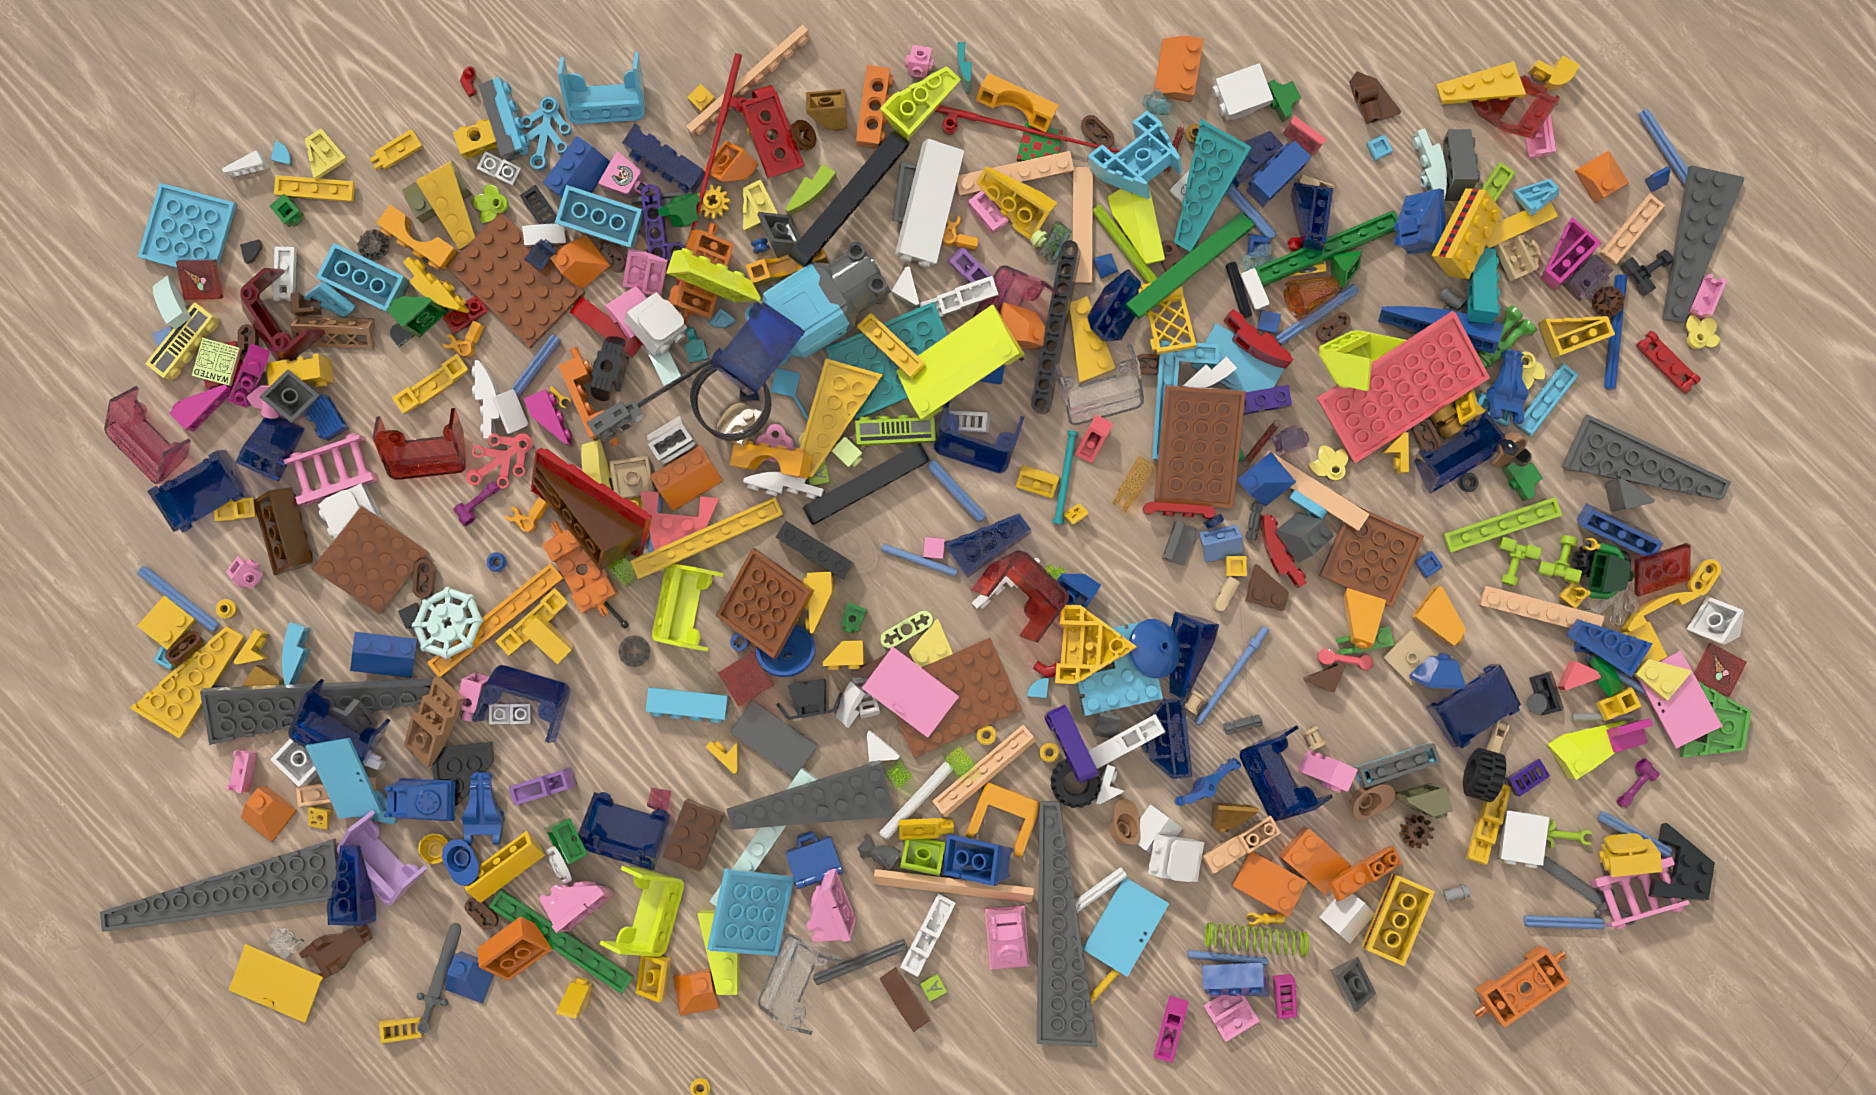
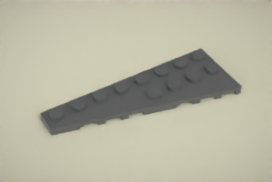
M1693 165L1688 167L1673 252L1674 261L1671 264L1662 320L1676 323L1685 322L1744 182V177Z
M1588 414L1584 416L1561 466L1568 470L1613 479L1622 478L1628 482L1717 500L1724 499L1731 481Z
M880 760L726 809L732 830L895 816Z

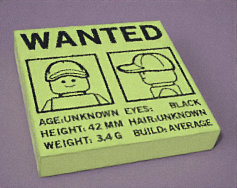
M202 338L192 376L232 386L242 348Z

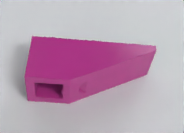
M250 344L227 400L228 402L245 408L248 407L250 402L246 397L256 389L267 364L270 350Z
M545 389L524 398L531 417L569 447L572 446L570 441L573 439L569 429H565L563 425L565 419L562 412L557 411L555 406L557 400L554 394H550Z

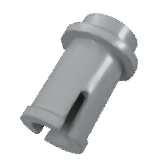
M1445 286L1438 294L1441 297L1440 300H1445L1455 310L1459 309L1465 300L1455 294L1451 287Z
M1460 884L1459 887L1443 890L1447 903L1462 898L1467 900V897L1471 896L1468 886Z

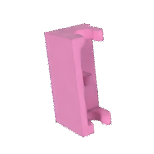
M1551 113L1530 116V119L1523 121L1528 159L1552 155L1556 148Z
M983 190L968 201L969 208L992 235L1009 222L1008 218L1003 216L999 208Z
M1712 274L1704 276L1688 313L1694 314L1702 320L1712 316L1727 280L1724 278L1713 279Z
M236 749L233 752L235 759L230 784L227 785L226 790H236L238 793L249 792L257 752Z

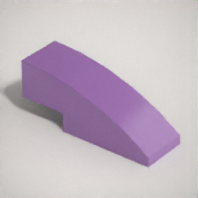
M959 248L947 260L967 283L992 276L965 248ZM995 279L994 283L998 295L987 300L990 304L1005 291Z
M570 767L509 786L515 806L576 787V783Z

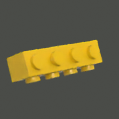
M525 831L479 865L477 878L471 884L464 885L466 892L479 903L483 902L545 856L541 843L528 831Z

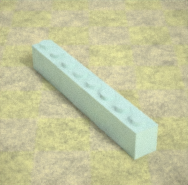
M801 768L787 789L816 781L819 778L805 768ZM787 825L760 828L732 869L755 872ZM720 887L709 901L717 906Z

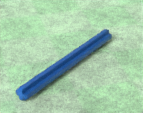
M1618 274L1615 276L1614 287L1618 288L1625 298L1627 276ZM1624 307L1617 315L1612 316L1610 321L1615 335L1609 337L1604 388L1609 390L1616 389Z

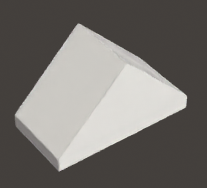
M908 266L905 267L892 289V295L914 308H919L916 289L910 267Z
M869 730L867 733L869 762L895 760L900 757V754Z

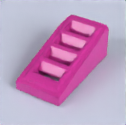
M1292 974L1273 976L1277 1019L1298 1017L1295 978ZM1282 991H1290V993L1281 994ZM1286 999H1290V1000H1291V1001L1281 1002V1000H1286ZM1291 1007L1292 1009L1282 1010L1281 1008Z

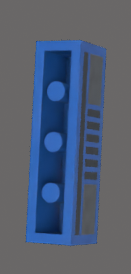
M1588 503L1585 504L1576 519L1582 527L1651 560L1654 559L1663 545V542L1657 536Z

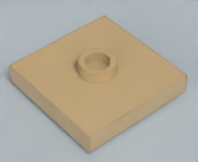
M648 456L609 461L613 491L622 498L641 497V491L654 492L653 481L650 478L651 469Z
M1409 630L1382 658L1412 686L1416 681L1409 678L1410 674L1429 656L1437 655L1412 630Z

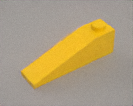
M987 166L976 182L989 199L999 206L1003 216L1006 215L1013 223V228L1029 240L1036 231L1041 229L1057 204L1056 201L1041 191Z

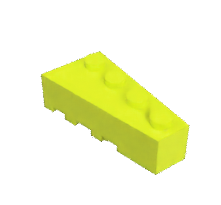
M700 910L697 915L717 995H737L740 991V953L717 952L707 949L715 910Z

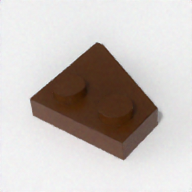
M1255 564L1245 601L1284 611L1289 592L1264 569Z

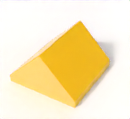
M640 956L635 993L658 1003L663 1002L667 995L672 957Z

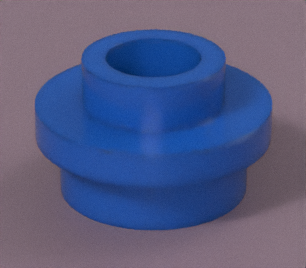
M492 553L487 558V566L493 572H500L507 565V559L501 553ZM496 559L500 560V565L498 566L494 564Z

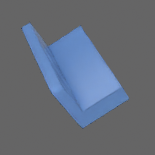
M1237 525L1199 533L1205 562L1225 559V556L1243 554V537Z

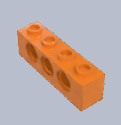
M867 65L856 144L859 147L877 149L885 140V132L882 130L883 124L887 125L888 120L880 109L873 111L870 107L877 104L881 108L891 97V94H888V89L893 86L894 75H891L890 68ZM879 85L883 87V90L876 92L873 88ZM870 123H875L878 125V127L874 130H870L868 128V125Z

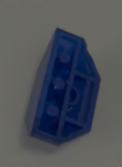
M1129 269L1125 270L1104 287L1087 315L1090 329L1102 342L1122 340L1135 318V315L1126 308V303L1138 294L1141 282Z
M1184 697L1163 699L1149 717L1156 714L1166 732L1147 742L1149 761L1172 779L1193 777Z

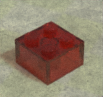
M750 652L718 672L738 707L774 686L767 672L760 666L755 652Z

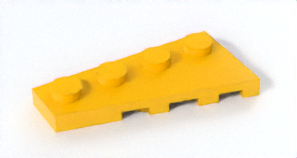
M1514 61L1436 84L1441 104L1467 103L1469 100H1479L1481 102L1494 98L1507 100L1508 97H1518L1520 99L1526 96Z
M450 161L418 178L416 183L458 249H461L475 238V234Z
M1086 296L1071 302L1070 319L1078 381L1081 383L1115 370L1116 367L1088 297Z

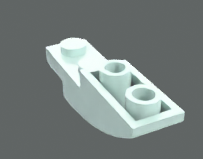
M1425 128L1418 130L1412 136L1414 148L1419 151L1421 165L1426 168L1420 174V183L1426 191L1439 188L1444 189L1445 199L1447 173L1440 143L1432 146Z

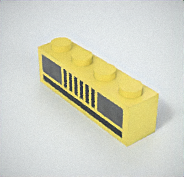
M194 302L188 309L192 318L177 329L173 328L145 363L167 380L172 381L180 375L183 366L192 360L193 354L200 348L202 338L206 339L218 327L220 319L198 303Z

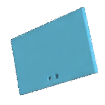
M1215 323L1205 343L1220 344L1219 363L1227 357L1237 367L1234 372L1219 383L1230 389L1245 390L1246 392L1274 388L1284 368L1267 364L1250 355L1232 340L1235 333ZM1193 363L1191 367L1200 371L1207 365L1212 370L1218 364Z
M350 738L305 746L339 819L366 815L372 810L375 813L383 811Z
M1126 877L1118 886L1085 943L1083 951H1086L1128 977L1169 903Z

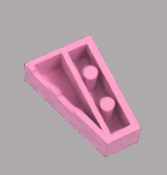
M1308 749L1298 771L1321 781V786L1341 793L1342 790L1348 792L1358 769Z

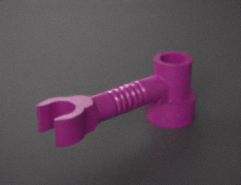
M492 481L466 505L459 503L453 508V511L459 517V522L464 527L476 519L472 510L483 500L500 490L497 483Z
M1643 758L1636 763L1634 769L1640 774V777L1627 792L1617 799L1616 802L1621 807L1627 808L1630 806L1634 796L1648 779L1654 781L1659 777L1660 773L1647 758Z

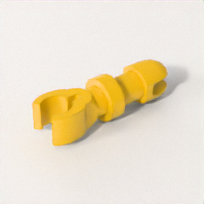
M1248 913L1246 915V918L1250 917L1255 920V922H1248L1247 926L1254 927L1261 923L1264 925H1269V923L1283 924L1286 920L1285 915L1282 913H1275L1274 915H1268V913H1263V915Z

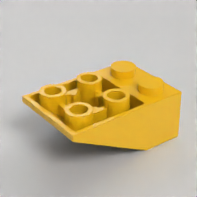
M832 572L807 573V578H804V583L814 590L805 607V610H809V617L806 618V630H810L812 634H816L834 595Z

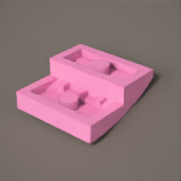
M628 248L622 286L629 288L636 286L642 290L643 294L653 295L657 292L661 296L668 260L644 251Z
M636 286L604 306L613 322H618L628 339L635 336V334L623 321L625 315L629 310L647 299Z
M1221 995L1203 1005L1226 1043L1260 1022L1245 996Z

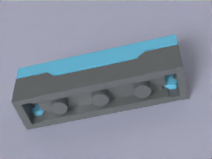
M497 77L494 80L478 85L500 155L509 162L529 154V141L526 135L523 134L522 128L524 126L520 117L517 116L516 111L518 107L511 97L512 89L510 84Z
M1425 743L1355 766L1354 768L1358 769L1356 776L1359 785L1366 788L1439 764L1441 760L1435 744Z

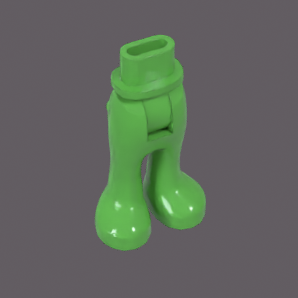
M1512 305L1505 311V319L1501 323L1504 324L1495 353L1477 351L1485 369L1491 367L1493 363L1502 358L1501 352L1510 349L1520 337L1533 335L1537 331V327L1531 321L1522 319V312ZM1520 321L1514 328V330L1506 337V339L1502 341L1501 338L1504 336V334L1509 329H1511L1514 326V324Z

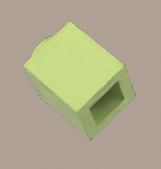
M846 437L832 450V453L849 469L852 466L854 468L857 467L863 460L861 458L863 453Z

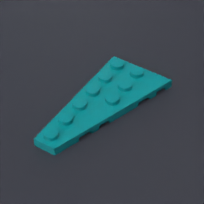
M1201 118L1187 179L1185 197L1182 203L1181 216L1174 243L1190 252L1194 250L1252 149L1251 146Z

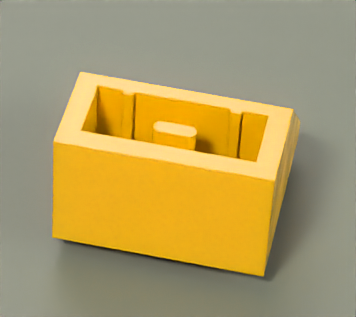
M842 641L823 661V666H828V670L841 669V665H848V669H860V665H865L864 641Z

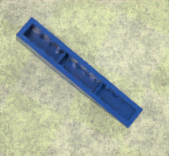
M1387 306L1382 307L1378 322L1419 333L1452 311L1428 307ZM1455 312L1474 348L1494 354L1504 324L1493 321L1492 324L1468 321V314Z

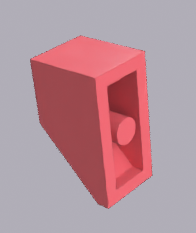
M1096 414L1075 455L1092 463L1113 423Z

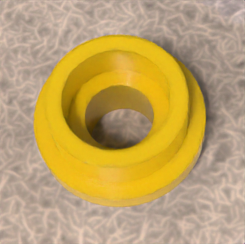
M223 599L216 605L217 615L224 619L233 617L237 610L236 604L230 599ZM225 605L228 607L227 612L223 611Z
M987 725L978 729L977 739L983 745H990L996 740V731L993 727ZM985 731H988L990 733V737L988 739L983 738V733Z
M1046 743L1040 749V757L1047 763H1052L1059 757V748L1053 743ZM1047 749L1053 750L1052 756L1046 755Z
M704 1078L695 1079L690 1086L691 1094L708 1095L710 1083ZM697 1085H703L704 1090L699 1091Z

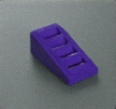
M1537 759L1508 776L1505 780L1511 787L1514 795L1520 797L1550 777L1542 761ZM1536 766L1539 767L1543 775H1538L1537 771L1535 770ZM1530 770L1532 771L1536 779H1532V777L1529 774ZM1524 774L1526 775L1527 779L1529 780V783H1526V781L1524 780V778H1523V775H1524ZM1517 779L1521 781L1523 785L1522 787L1519 786L1518 782L1516 781Z

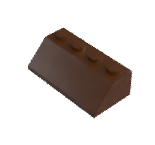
M292 487L269 490L254 500L255 510L274 576L303 568L312 563V552L307 544V534L302 526V516L298 511L296 495L293 493Z

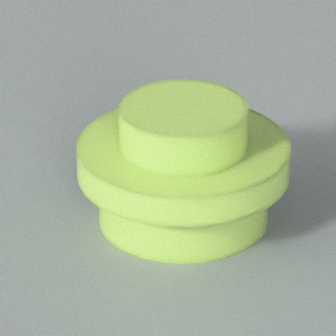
M1042 230L1036 231L1030 239L1034 248L1043 247L1047 243L1046 241H1048V233Z

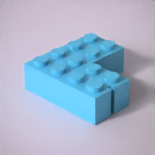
M1140 622L1128 624L1126 629L1124 625L1112 629L1129 641L1133 629ZM1130 652L1112 662L1113 668L1097 671L1077 683L1078 693L1085 695V697L1080 698L1084 716L1163 699L1159 678L1154 679L1143 675L1135 667Z

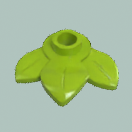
M485 185L484 194H478L472 200L473 206L481 211L479 221L482 223L491 222L499 213L506 212L509 207L507 198L500 194L499 189L494 185Z

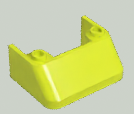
M1354 330L1319 347V357L1339 387H1351L1368 391L1371 363L1406 340Z
M678 564L666 567L652 629L653 640L708 652V647L698 645L701 635L698 629L693 628L700 591L706 590L711 586L713 581L712 575L723 577L724 573Z
M622 866L621 870L633 875L634 885L643 889L633 926L622 928L618 933L616 941L601 940L600 945L620 955L662 956L669 944L684 890V882L677 877L653 870Z

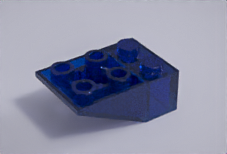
M264 417L244 443L235 463L269 479L280 481L287 464H284V460L290 458L289 455L293 454L305 428L294 423L291 424L281 417L275 419Z

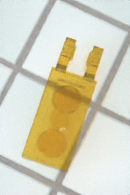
M1138 456L1120 485L1119 492L1112 504L1116 506L1123 493L1128 495L1129 499L1125 502L1122 509L1126 512L1133 500L1137 498L1155 465Z

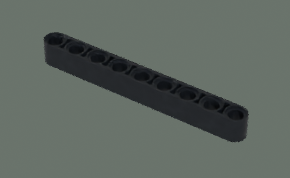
M892 131L795 244L788 256L803 268L811 263L902 156L910 142L896 131Z
M1072 240L1065 241L1061 246L1045 327L1044 344L1041 348L1031 399L1032 408L1039 414L1048 413L1052 405L1081 251L1077 243ZM1068 248H1076L1074 254H1066ZM1066 266L1072 267L1069 274L1062 273ZM1061 286H1068L1066 293H1059ZM1057 305H1064V310L1062 312H1055V308ZM1054 324H1061V328L1059 331H1051V328ZM1050 343H1057V348L1054 351H1048ZM1046 362H1053L1051 370H1044ZM1049 381V387L1042 390L1040 388L1041 383ZM1045 400V407L1037 409V402Z

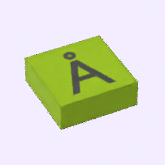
M826 463L819 467L813 478L809 477L811 486L830 483Z
M938 973L920 983L929 1001L947 993Z

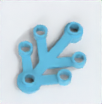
M553 97L543 98L538 110L521 119L524 128L531 129L534 126V121L543 116L542 123L525 134L529 145L531 140L540 135L537 152L530 158V165L537 171L544 170L547 166L544 156L548 136L555 144L559 154H564L568 148L567 144L561 141L550 125L552 117L559 125V131L562 135L568 136L572 132L571 126L558 113L559 103ZM552 104L553 108L551 110H547V106ZM526 120H530L529 125H524ZM567 126L568 131L563 132V127ZM565 145V149L560 151L559 147ZM537 161H542V165L536 166Z

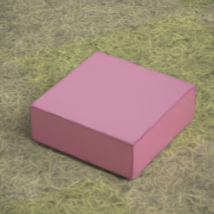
M925 537L923 557L943 559L945 539Z

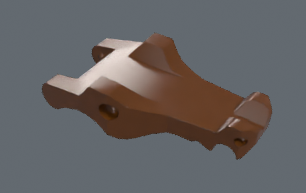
M361 922L342 933L327 934L315 939L299 955L301 958H304L310 954L321 971L317 975L325 979L345 968L352 954L366 942L373 939V935L368 926Z

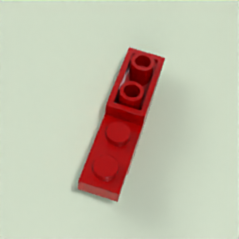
M1232 309L1223 320L1235 332L1232 340L1255 358L1284 369L1294 360L1289 351L1283 349L1278 344L1274 336L1269 335L1267 332L1260 336L1257 329L1250 326L1245 321L1244 316L1235 309Z
M1268 513L1261 517L1262 539L1274 570L1278 576H1283L1286 573L1296 588L1302 587L1307 583L1305 581L1306 576L1300 568L1297 569L1293 564L1295 560L1292 555L1284 551L1287 547L1275 532L1278 529L1277 520L1272 515L1269 516Z

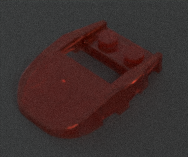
M1526 75L1520 76L1525 93L1536 98L1517 125H1509L1501 121V118L1516 97H1508L1507 100L1494 98L1481 102L1479 100H1471L1475 112L1495 127L1506 133L1534 139L1555 106L1559 104L1560 97L1556 95L1554 98L1546 93L1547 88L1532 82L1530 77Z

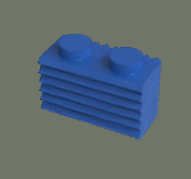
M321 394L305 415L310 422H314L317 427L314 429L315 433L320 439L323 438L330 441L349 429L331 397L326 394Z

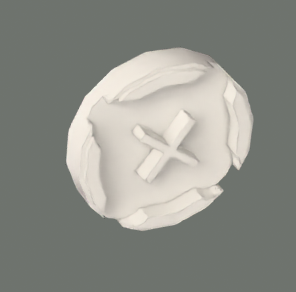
M555 846L548 848L546 853L551 854L549 862L556 876L564 879L561 881L563 885L572 881L571 875L561 854Z

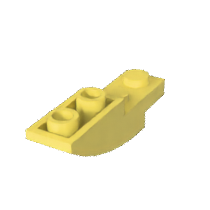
M601 440L582 444V471L599 484L603 483L611 489L609 483L611 473Z

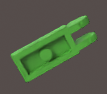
M1390 626L1378 628L1375 642L1371 649H1360L1355 646L1356 644L1352 643L1353 648H1343L1339 650V655L1394 646ZM1350 636L1336 638L1337 643L1350 641Z

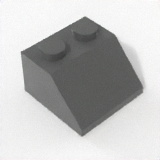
M1300 512L1293 515L1275 531L1298 563L1314 555L1334 537L1323 520Z

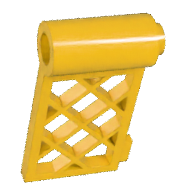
M1151 283L1142 284L1140 289H1137V293L1139 294ZM1181 286L1158 304L1159 307L1163 308L1159 315L1152 311L1147 313L1153 339H1150L1152 352L1156 351L1157 355L1196 348V341ZM1180 301L1181 307L1178 311L1169 307L1171 303ZM1166 310L1175 315L1171 321L1161 317ZM1177 317L1185 321L1183 328L1174 324ZM1158 321L1167 325L1163 332L1155 328ZM1170 327L1179 332L1175 338L1166 334ZM1184 334L1190 338V342L1183 344L1178 339ZM1162 338L1172 342L1169 346L1160 348L1159 344Z

